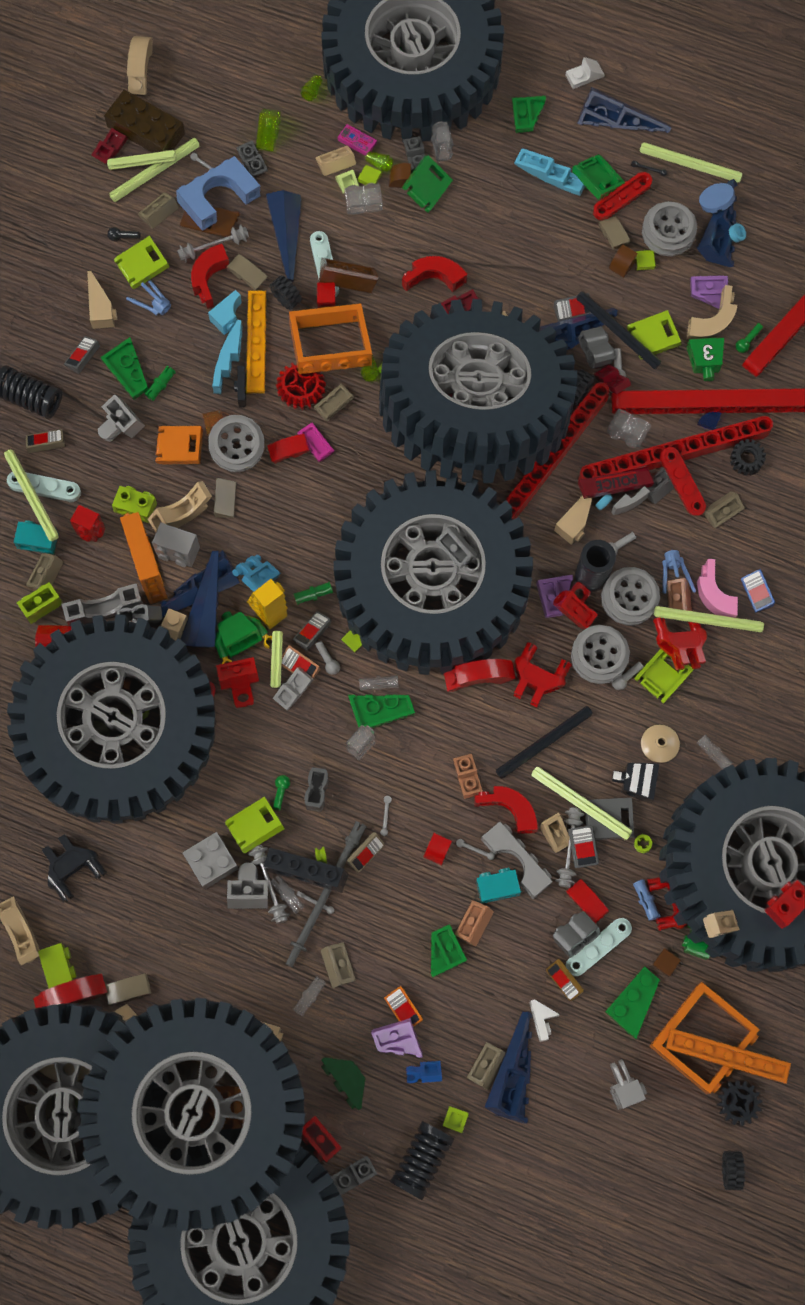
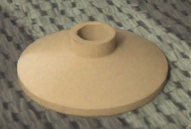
M654 725L648 728L641 738L642 751L653 762H668L679 751L680 741L678 735L668 726ZM659 739L664 740L665 744H664V745H660V744L658 743V740H659Z

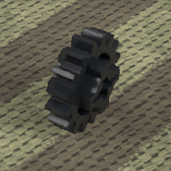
M736 1080L734 1086L731 1082L727 1083L728 1089L722 1087L723 1095H717L721 1102L717 1103L716 1106L722 1107L719 1114L725 1113V1121L732 1119L731 1125H736L737 1121L740 1126H744V1121L751 1124V1117L757 1119L758 1116L755 1113L762 1111L758 1107L762 1100H757V1096L760 1093L753 1092L754 1085L747 1087V1081H743L742 1085H740L739 1080ZM737 1089L744 1090V1091H746L748 1094H747V1095L740 1094L739 1090H737ZM729 1094L730 1101L729 1104L726 1105V1099ZM737 1099L743 1100L741 1107H737L735 1105V1103L738 1102ZM750 1102H752L751 1111L748 1109ZM730 1112H738L741 1117H736Z

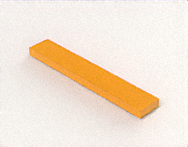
M248 291L247 393H265L266 291Z

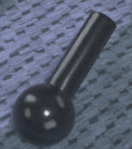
M111 227L107 232V236L111 241H118L120 238L140 239L141 237L140 231H121L117 227Z

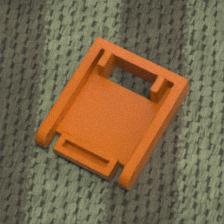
M201 426L158 427V432L160 433H158L157 457L155 460L157 464H200L203 437ZM190 436L192 440H196L195 452H189Z

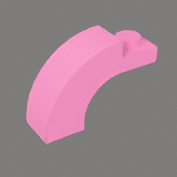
M707 559L701 569V576L704 577H699L697 581L699 597L713 614L736 618L738 597L728 596L720 591L715 582V559Z

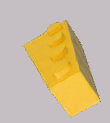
M272 579L255 590L247 601L269 630L287 617L288 609L286 606L287 602L284 599L286 596L283 593V587L279 582L274 583Z

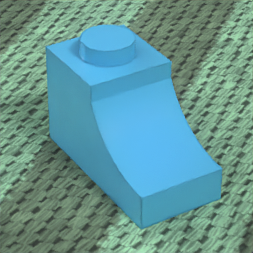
M236 290L208 312L210 321L224 335L230 332L237 322L235 312L242 302L241 296Z

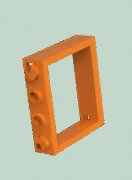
M361 303L289 312V325L299 374L372 366V351ZM350 322L359 323L364 350L303 357L298 328Z
M128 512L123 517H120L147 599L150 604L168 599L139 512L132 514Z
M700 982L649 1047L704 1093L710 1094L711 1092H717L722 1085L720 1080L724 1076L727 1078L734 1069L722 1066L710 1083H706L662 1046L668 1039L670 1029H675L703 993L749 1030L737 1048L745 1049L748 1044L752 1046L759 1037L757 1033L760 1029L703 982Z

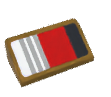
M557 959L546 969V972L569 1001L574 1000L583 992V988L560 959Z

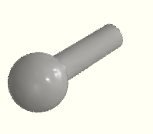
M614 349L615 368H618L620 375L626 377L625 371L622 370L621 349Z
M631 532L615 543L610 542L609 544H611L617 554L618 549L636 539V536Z
M322 641L316 643L315 645L326 663V672L330 675L337 674L340 671L339 662L331 658Z
M640 662L636 663L626 673L612 682L613 688L616 690L625 689L627 681L644 666Z

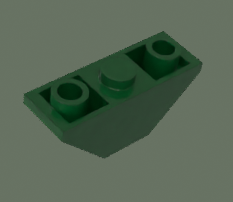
M324 1057L321 1060L324 1063L321 1068L327 1076L332 1074L336 1081L333 1084L340 1093L342 1091L346 1093L348 1098L345 1100L352 1110L355 1107L358 1111L362 1109L366 1081L364 1075L353 1061Z

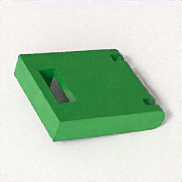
M600 154L590 157L572 168V172L598 200L606 197L625 183Z
M427 155L415 168L402 186V189L407 190L411 186L407 194L421 208L426 206L424 210L428 213L453 179ZM429 168H431V169L440 177V179H438V178L429 170Z

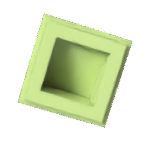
M354 170L335 176L343 193L360 187Z

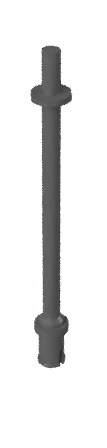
M355 821L349 836L345 838L346 846L336 864L337 867L343 868L353 848L359 847V840L367 826L362 824L358 830L360 822ZM323 889L297 942L290 943L294 948L285 963L286 965L293 967L300 952L307 951L304 944L332 890Z

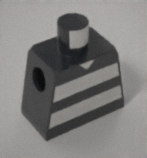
M627 763L625 772L613 771L612 782L623 783L621 793L647 803H652L655 796L659 764Z

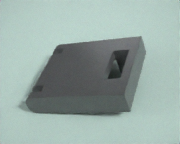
M632 798L589 800L620 822L621 810L629 809L630 827L628 828L632 830L629 838H634ZM585 812L586 826L592 825L595 840L624 839Z

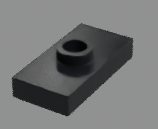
M238 366V381H234V392H237L239 408L246 406V370L244 366Z

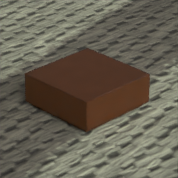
M664 948L652 966L670 977L681 960Z

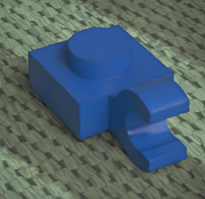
M440 1061L420 1062V1067H406L407 1083H415L419 1079H421L422 1083L442 1081Z

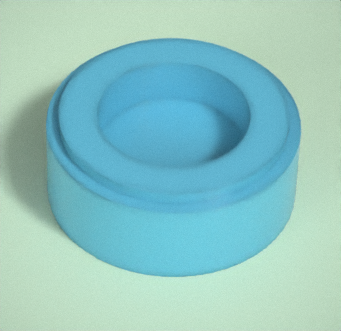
M737 223L729 228V235L734 242L738 243L746 238V230L743 225Z
M610 494L604 495L595 506L599 510H603L611 502L613 496Z

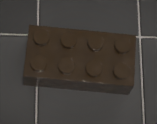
M125 89L104 115L108 128L115 129L129 140L152 153L173 150L185 135L182 121Z

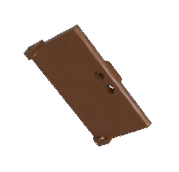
M212 206L217 213V222L202 231L185 211L180 226L208 234L228 237L231 236L232 227L234 228L236 221H238L240 212Z

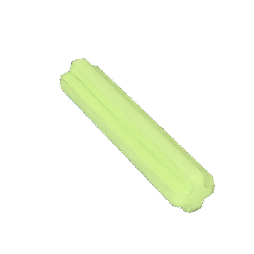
M273 631L270 681L272 688H279L281 686L282 631Z

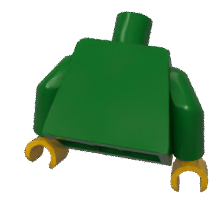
M227 611L222 614L221 619L223 621L217 625L219 631L216 633L215 647L219 657L223 660L222 664L232 662L228 659V655L230 658L262 641L261 637L264 639V647L270 648L266 641H272V636H268V631L259 619L249 615L245 616L242 612L232 615L231 612Z

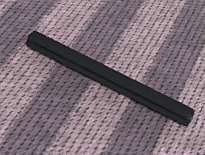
M584 291L577 295L576 299L653 369L660 366L661 360Z
M588 706L584 707L496 769L498 777L503 779L592 716V710Z

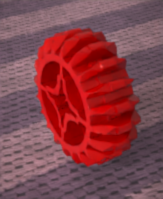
M293 362L291 363V368L285 365V371H280V377H277L278 384H276V389L278 390V396L281 397V401L286 402L288 407L293 404L294 409L300 406L303 410L304 406L307 405L310 409L311 403L316 405L318 403L317 399H322V394L325 393L324 387L326 382L323 381L324 375L321 372L299 374L298 367ZM295 377L294 381L287 385L288 381ZM298 381L303 385L304 390L302 387H299ZM316 385L314 390L311 393L307 394V391L311 389L312 386Z

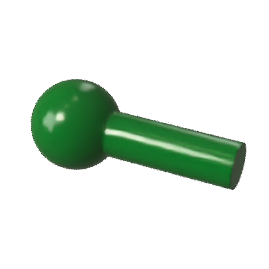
M757 323L745 339H740L736 342V350L739 353L748 352L750 343L763 329V326Z
M280 775L275 780L277 792L273 809L277 811L281 809L284 792L290 786V779L286 775Z

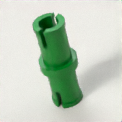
M167 365L159 377H155L154 383L144 395L154 401L162 389H166V384L176 374L175 370Z
M329 581L316 587L310 586V589L293 594L297 605L312 599L314 601L318 600V597L333 593Z

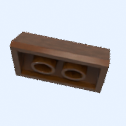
M321 257L319 283L334 282L337 287L372 293L378 281V275L373 267Z

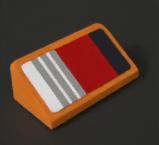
M401 986L384 997L399 1022L411 1019L413 1027L423 1021Z

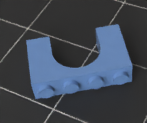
M235 156L225 160L216 168H211L204 175L196 177L192 182L181 186L176 191L177 202L202 231L217 222L215 209L204 197L205 193L211 188L217 186L228 187L245 204L260 197V185Z

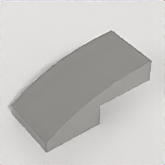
M644 486L632 499L625 494L613 506L611 513L617 515L635 508L648 498L650 491Z
M296 668L288 681L283 683L273 699L283 708L289 710L314 678L302 668Z

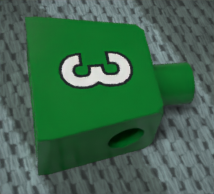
M724 338L689 339L687 352L693 372L695 374L703 373V380L706 382L713 381L714 373L720 372L723 362Z

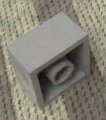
M161 522L152 542L158 558L164 561H175L181 567H186V565L192 567L200 548L196 534Z
M217 832L182 852L204 890L238 870L235 861Z

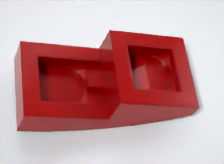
M304 433L267 445L271 461L275 464L289 457L296 458L310 451Z
M582 879L566 891L567 895L594 923L598 922L609 912L608 908Z

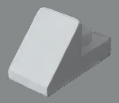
M586 57L583 58L581 66L566 71V77L573 89L605 76L598 62Z
M531 1000L529 1003L539 1042L549 1040L548 1035H551L549 1023H545L544 1020L558 1017L559 1014L540 1002Z

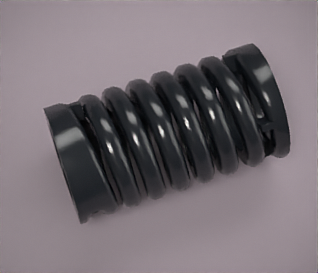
M8 365L0 369L1 399L14 405L17 404V406L30 410L46 419H51L55 415L62 400V389L54 385L50 386L49 383H44V381L31 377L28 374L25 375L24 372H19Z
M592 540L582 549L575 572L576 582L583 584L590 592L601 590L610 577L616 560V553L611 544L604 540Z
M424 1121L420 1123L418 1133L414 1135L415 1140L410 1142L412 1148H407L406 1150L408 1155L402 1157L404 1162L399 1163V1168L403 1171L396 1170L395 1175L390 1180L392 1184L422 1201L427 1193L426 1188H429L431 1185L429 1181L434 1180L432 1173L438 1172L436 1166H441L442 1161L440 1159L446 1157L443 1151H449V1146L455 1140L453 1137Z

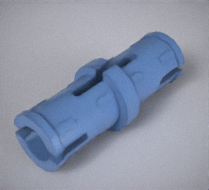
M645 879L633 883L640 899L639 904L643 905L648 920L652 921L659 918L661 915L653 901L655 898L650 894Z

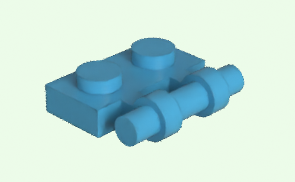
M260 555L250 556L246 559L245 563L238 564L232 571L234 576L244 575L242 581L253 592L270 579L276 580L281 574L268 561L261 563Z

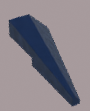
M591 87L577 122L579 125L587 124L620 129L662 131L669 133L672 128L671 125Z
M735 179L727 182L733 189L737 186ZM733 203L723 211L720 209L713 213L697 248L706 261L726 267L734 266L731 254L735 252V247L732 246V239L729 235V228L736 224V211L733 210Z
M281 190L266 194V199L286 277L289 281L294 282L302 199L299 194Z
M610 308L605 310L612 317L617 316V309ZM591 313L540 326V331L551 326L556 331L555 342L563 339L568 345L567 349H572L579 344L578 337L582 331L602 327L604 324Z
M223 550L219 553L218 593L240 583L238 576L233 575L232 571L234 568ZM206 568L198 574L195 573L173 592L174 596L167 602L163 600L160 603L162 618L166 616L168 609L179 611L194 603Z
M212 551L180 640L186 646L215 647L219 551Z
M522 1012L485 1104V1108L495 1115L525 1124L528 1122V1117H525V1105L529 1104V1098L526 1097V1085L530 1083L531 1051H528V1039L532 1038V1032H529V1019L533 1018V1014L530 1012Z

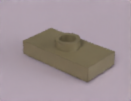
M340 384L317 403L314 409L328 421L354 399V396Z

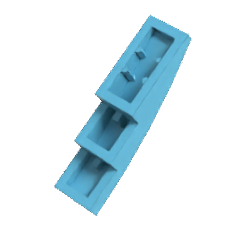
M522 148L514 162L516 166L531 175L578 196L581 195L585 188V185L578 177L571 173V168L554 163L553 158Z
M237 320L220 351L212 384L215 394H221L223 377L230 378L232 361H239L243 330L241 320Z

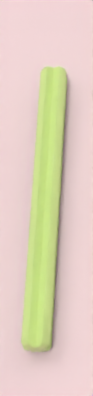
M192 138L174 150L176 152L175 161L151 165L109 193L110 198L114 202L118 201L200 146L196 138Z
M643 142L640 148L641 153L724 179H735L737 183L742 178V172Z
M12 449L5 451V458L49 541L57 540L59 538L58 533L16 454Z
M656 606L654 609V616L755 632H762L764 629V623L761 621Z
M536 767L533 770L532 776L616 834L626 840L631 836L632 830L558 779L540 767Z

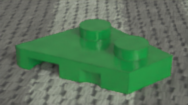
M546 96L512 98L515 133L533 132L546 102Z
M450 924L431 933L432 978L467 961Z

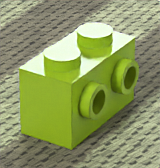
M119 486L112 503V508L115 513L122 515L128 512L129 514L139 512L141 520L149 523L148 518L154 512L157 501L154 495L144 491L141 493L131 486Z
M50 582L40 586L33 593L23 597L17 604L30 624L61 606L63 602Z
M60 943L38 951L48 988L77 978L75 968L70 966L68 960L71 959L68 947Z

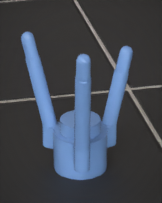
M149 280V284L158 296L145 283L142 282L141 286L154 298L152 302L153 308L135 299L126 297V300L153 312L156 316L159 313L161 315L166 314L171 307L170 301L164 297L151 280Z
M671 550L664 554L665 560L662 561L663 593H666L668 567L669 569H674L675 576L678 578V568L680 566L692 591L695 593V586L684 564L683 557H680L679 551Z

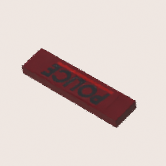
M648 467L581 479L578 482L584 499L640 489L644 486L651 487L654 484Z

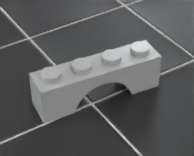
M135 583L118 588L113 594L101 599H78L64 603L62 607L68 626H71L70 623L80 620L83 625L93 622L92 616L103 615L104 618L113 617L118 610L133 608L136 605L143 604L139 588Z
M499 822L482 836L481 841L494 854L509 853L519 859L524 870L520 885L532 899H535L551 885L552 876L545 868L542 870L537 864L539 861L532 853L529 855L525 851L524 843L519 838L516 840L511 835L513 832L510 827Z

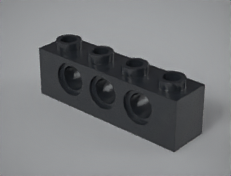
M273 848L269 849L264 863L265 869L270 873L343 893L349 875L344 868Z

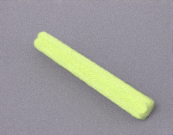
M169 150L108 159L107 165L110 170L170 162L176 160V152Z

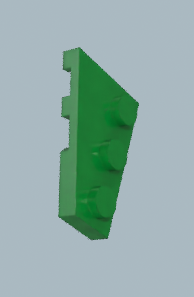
M131 337L101 357L102 362L133 400L148 391Z
M348 695L360 732L415 715L409 695Z
M645 966L605 1011L609 1017L635 1040L660 981Z

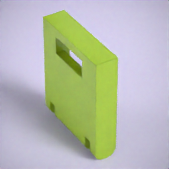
M150 236L114 259L132 289L138 288L142 282L149 281L170 267ZM153 249L160 258L155 262L148 254Z
M668 310L627 326V330L631 331L630 333L654 355L681 345L680 337ZM667 323L673 336L667 337L663 326L667 325Z
M660 649L634 679L638 681L641 677L644 678L640 684L657 699L664 695L661 700L664 704L694 669L689 665H684L685 668L678 673L664 661L669 655Z
M265 797L225 821L226 826L243 853L249 852L284 830L283 825ZM268 811L274 819L269 823L263 817Z

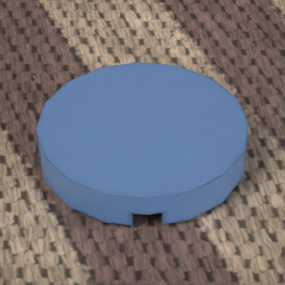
M714 184L702 192L699 202L704 211L716 213L717 210L722 209L723 211L732 205L735 200V192L729 184Z

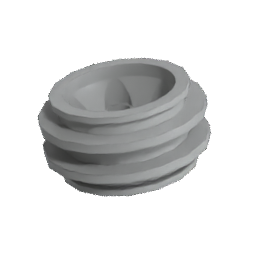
M669 201L659 203L649 209L642 226V236L645 244L652 251L663 256L680 255L688 250L697 232V222L694 214L686 206ZM679 231H684L685 234L681 235Z
M229 415L220 419L213 426L209 435V451L212 459L221 468L230 472H243L251 469L260 461L264 451V436L260 427L252 419L243 415ZM234 428H240L241 432L235 433ZM227 433L228 438L222 439L221 435ZM247 435H251L253 439L251 441H247L245 437ZM233 442H239L240 448L234 449ZM226 447L227 452L222 453L220 449ZM250 449L252 452L246 455L244 451ZM232 456H239V459H232Z
M636 567L622 568L615 571L604 584L601 593L602 606L607 615L615 622L626 626L639 625L647 621L654 613L655 607L658 606L660 601L659 586L655 579L645 570ZM627 582V587H622L621 583ZM635 584L639 585L641 589H637ZM614 592L619 594V598H615ZM625 596H629V599L633 600V602H629ZM641 596H646L647 601L643 602ZM638 607L639 611H633V608Z
M596 625L588 627L579 633L572 646L571 660L573 668L580 677L590 683L605 684L613 682L622 675L629 662L630 650L627 640L619 631L610 626ZM599 640L605 641L606 644H600ZM591 643L593 647L588 649L586 644ZM614 648L616 654H612L610 649ZM596 655H602V660L596 659ZM584 656L589 657V662L585 660ZM613 662L614 666L609 668L607 663Z

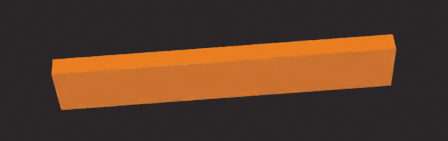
M672 1028L670 1029L665 1048L787 1084L791 1063Z

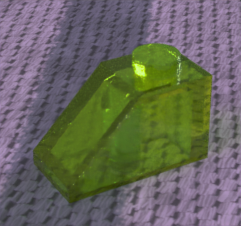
M263 109L259 113L257 149L274 151L280 126V111Z

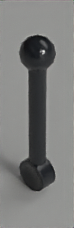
M635 160L631 163V166L634 168L640 167L660 173L661 176L667 174L665 169L660 170L639 164Z

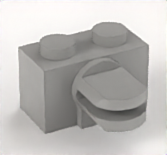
M116 394L102 406L108 414L106 416L108 419L98 428V434L106 441L111 442L121 432L133 438L145 427L124 400Z
M242 864L238 871V880H228V909L268 908V880H257L258 871L254 864Z
M622 1059L618 1061V1065L625 1081H623L615 1063L610 1064L617 1081L616 1085L610 1087V1092L618 1110L645 1100L644 1095L647 1094L642 1082L639 1083L638 1079L635 1080L634 1077L630 1078Z

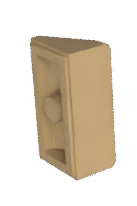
M349 146L316 157V161L324 176L356 165L354 153Z

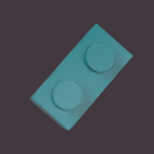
M26 520L25 522L18 521L13 543L17 549L54 555L57 540L49 541L41 525Z
M504 868L498 870L499 873L491 875V872L479 874V878H476V885L481 904L520 896L521 891L516 870Z

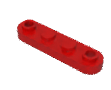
M640 172L598 201L593 208L594 217L601 221L606 220L651 188V175L647 172Z
M673 447L663 449L660 453V461L687 512L692 516L701 515L706 509V503L680 453ZM669 453L673 454L672 460L668 458ZM695 503H698L700 506L698 510L694 508Z

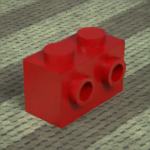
M78 505L70 520L76 534L80 535L79 537L87 542H90V540L97 542L98 538H101L105 532V526L99 513Z
M799 880L792 883L788 881L780 889L782 893L778 897L774 895L767 902L768 907L764 910L781 929L788 926L805 909V887Z
M316 1116L303 1126L302 1140L307 1146L311 1144L315 1148L313 1153L320 1162L323 1160L328 1162L343 1149Z

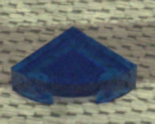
M709 412L700 418L697 425L709 430H715L721 413Z

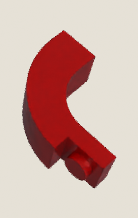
M223 244L213 246L204 251L195 261L191 271L194 296L199 295L201 303H205L207 309L214 307L213 299L207 286L208 281L214 273L226 269L229 265Z
M440 256L423 257L412 262V271L406 272L402 277V287L406 291L422 280L429 278L441 280L452 292L467 283V273L456 262Z
M486 659L457 665L455 669L444 673L446 688L449 692L474 684H502L515 679L512 660Z
M494 786L493 794L485 791L475 795V807L498 805L507 808L514 816L517 834L537 832V819L533 807L519 792L508 787Z
M96 974L54 986L40 992V995L33 999L36 1008L54 1004L78 1003L98 998L106 994L107 989L102 974Z

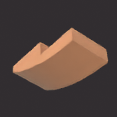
M472 754L454 758L453 762L464 799L474 797L479 792H483Z

